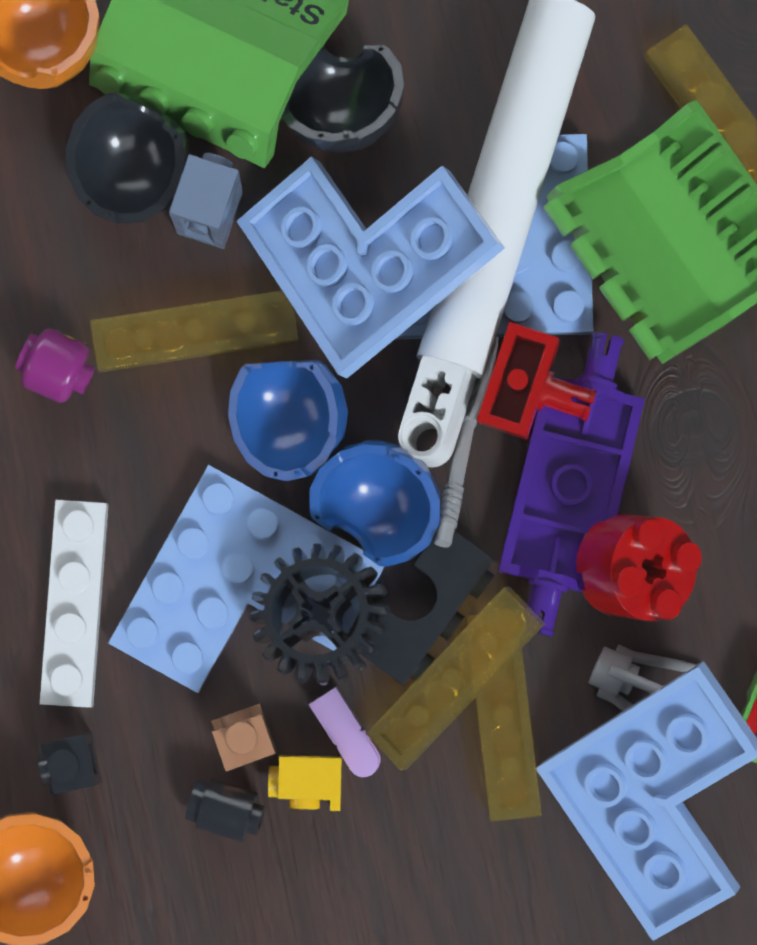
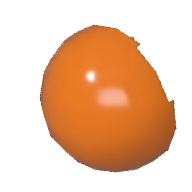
M0 0V77L25 87L48 89L58 87L77 76L84 69L97 46L100 17L96 1Z
M36 812L8 814L0 818V942L9 945L45 944L68 932L86 912L95 887L93 860L81 837L61 820Z

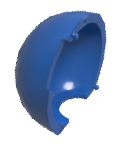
M320 360L278 361L245 364L240 369L230 390L228 418L232 436L246 462L264 476L282 481H291L311 476L335 455L345 438L348 408L342 385L325 363Z
M368 440L345 446L319 468L310 487V515L314 521L328 531L332 528L347 531L361 544L364 556L378 566L388 567L413 559L430 545L440 523V490L424 461L414 458L410 453L401 448L400 445L381 440Z

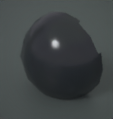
M364 45L363 52L352 58L334 56L322 46L297 80L282 118L294 136L308 146L323 151L339 153L364 149L374 144L384 135L397 119L404 96L402 65L390 48L385 45Z
M117 92L108 93L88 104L74 122L66 146L67 175L77 198L95 216L116 224L144 222L167 210L172 205L190 154L188 138L184 129L178 123L155 108Z

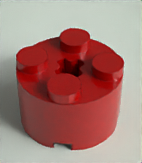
M620 514L614 515V517L606 521H599L587 531L578 549L576 566L577 573L582 574L585 589L581 590L586 600L598 611L608 615L645 621L670 620L678 616L682 606L686 603L693 590L697 569L701 565L702 555L699 547L691 542L686 532L675 522L662 517Z

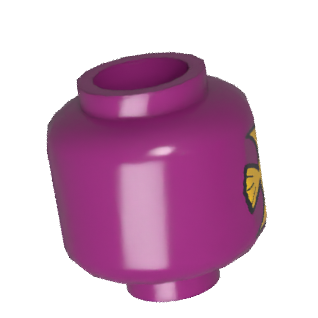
M48 328L43 330L39 336L34 333L30 334L19 355L15 370L21 372L23 387L52 401L63 403L71 397L74 391L82 395L84 394L93 376L95 367L87 363L90 352L86 343L56 329Z

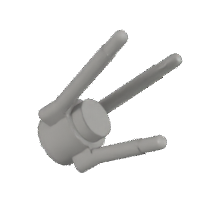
M619 644L616 650L604 646L588 684L599 688L596 694L597 697L613 703L624 711L633 704L618 694V692L629 695L632 687L635 686L652 694L663 687L658 683L639 676L640 667L631 662L680 672H687L698 664L636 652Z

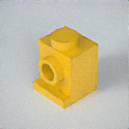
M280 755L279 766H269L268 797L289 799L290 809H320V800H330V811H340L342 756Z

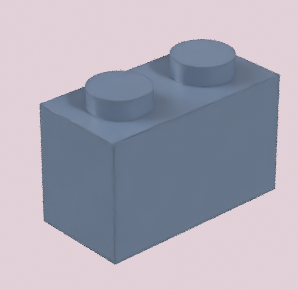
M204 153L202 158L189 154L169 211L177 234L221 249L225 248L243 196L239 171L232 168L233 163L230 160L212 153Z

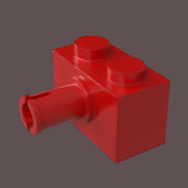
M509 322L476 421L481 425L528 440L537 410L542 411L543 407L581 418L587 422L591 407L573 402L572 399L575 398L593 404L597 390L553 377L554 372L551 371L560 344L558 337Z

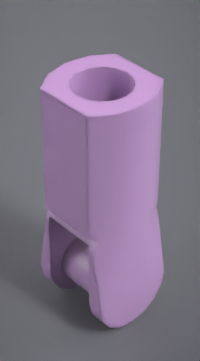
M337 686L310 703L309 706L333 744L337 745L338 751L353 774L359 777H368L378 769L381 756L366 731L362 729L361 722Z

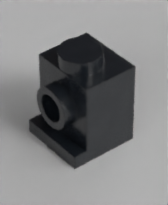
M92 732L40 744L42 754L38 755L39 770L43 784L49 785L51 794H60L102 783Z

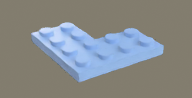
M587 134L558 136L496 337L505 336L509 322L552 336L592 335L594 332L592 277L569 246L576 240L574 236L569 234L563 237L543 208L549 202L546 195L552 189L588 171ZM431 310L395 339H422Z
M311 156L237 220V223L337 374L345 378L351 376L505 249L453 174L444 166L439 167L366 229L321 162Z
M208 465L108 643L199 693L248 604L259 610H264V605L255 602L252 599V594L257 591L268 593L270 587L262 582L260 579L261 574L268 573L276 579L281 573L274 563L277 558H282L291 566L295 564L292 556L294 548H301L307 559H311L313 544L320 543L324 547L327 559L334 545H338L344 549V562L350 555L357 553L363 558L359 571L370 566L377 571L378 576L370 586L375 585L384 567L378 566L364 556L362 549ZM318 575L304 581L313 591L324 592L334 585L340 588L348 580L334 575ZM292 592L287 597L282 611V623L286 625L296 615L298 609L297 600ZM358 595L351 600L353 605L344 613L342 619L343 628L347 634L360 612ZM307 597V600L313 606L311 613L315 616L310 618V621L315 619L334 632L333 627L327 621L330 615L325 612L331 610V607L325 609ZM325 636L312 638L333 651L337 649Z
M704 661L546 759L535 768L652 941L734 896L739 890L740 885L683 804V801L757 758L756 736Z

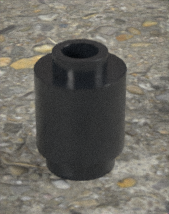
M211 779L209 783L197 780L188 802L185 819L195 822L196 829L244 843L248 834L257 836L266 806L258 804L259 793L215 779Z

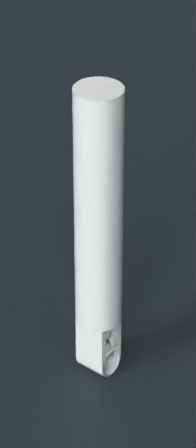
M529 0L468 192V197L505 249L431 309L416 357L421 362L400 425L398 439L401 448L407 449L408 453L411 452L414 458L424 461L428 467H438L447 462L452 456L476 378H482L486 370L596 18L591 9L575 0ZM447 383L452 388L450 393H441L437 399L433 395L435 388L443 389ZM427 429H436L438 437L435 445L427 451H417L416 441L418 436Z

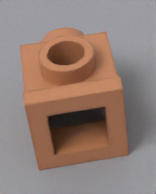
M260 703L212 721L215 730L212 734L225 771L277 752Z

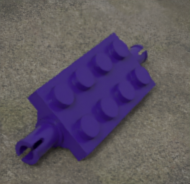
M592 333V341L584 374L579 375L577 380L553 376L585 388L597 390L593 404L575 398L572 399L573 402L591 407L587 422L581 418L547 407H543L542 411L537 410L497 570L500 573L528 579V584L532 585L521 629L536 632L541 612L542 619L538 634L553 637L554 634L553 629L562 592L568 593V590L583 593L581 589H585L582 574L577 573L576 566L578 549L585 534L599 521H606L618 514L645 398L625 394L617 390V384L613 380L624 339L612 335L604 355L603 351L607 333Z

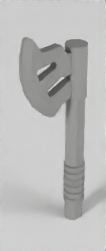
M499 337L495 338L484 376L476 378L451 457L447 482L444 484L440 502V523L434 544L440 547L447 548L452 544L454 529L457 527L473 432L477 426L476 420L495 366Z

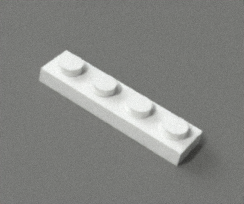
M55 500L40 704L75 707H93L108 519L107 503Z

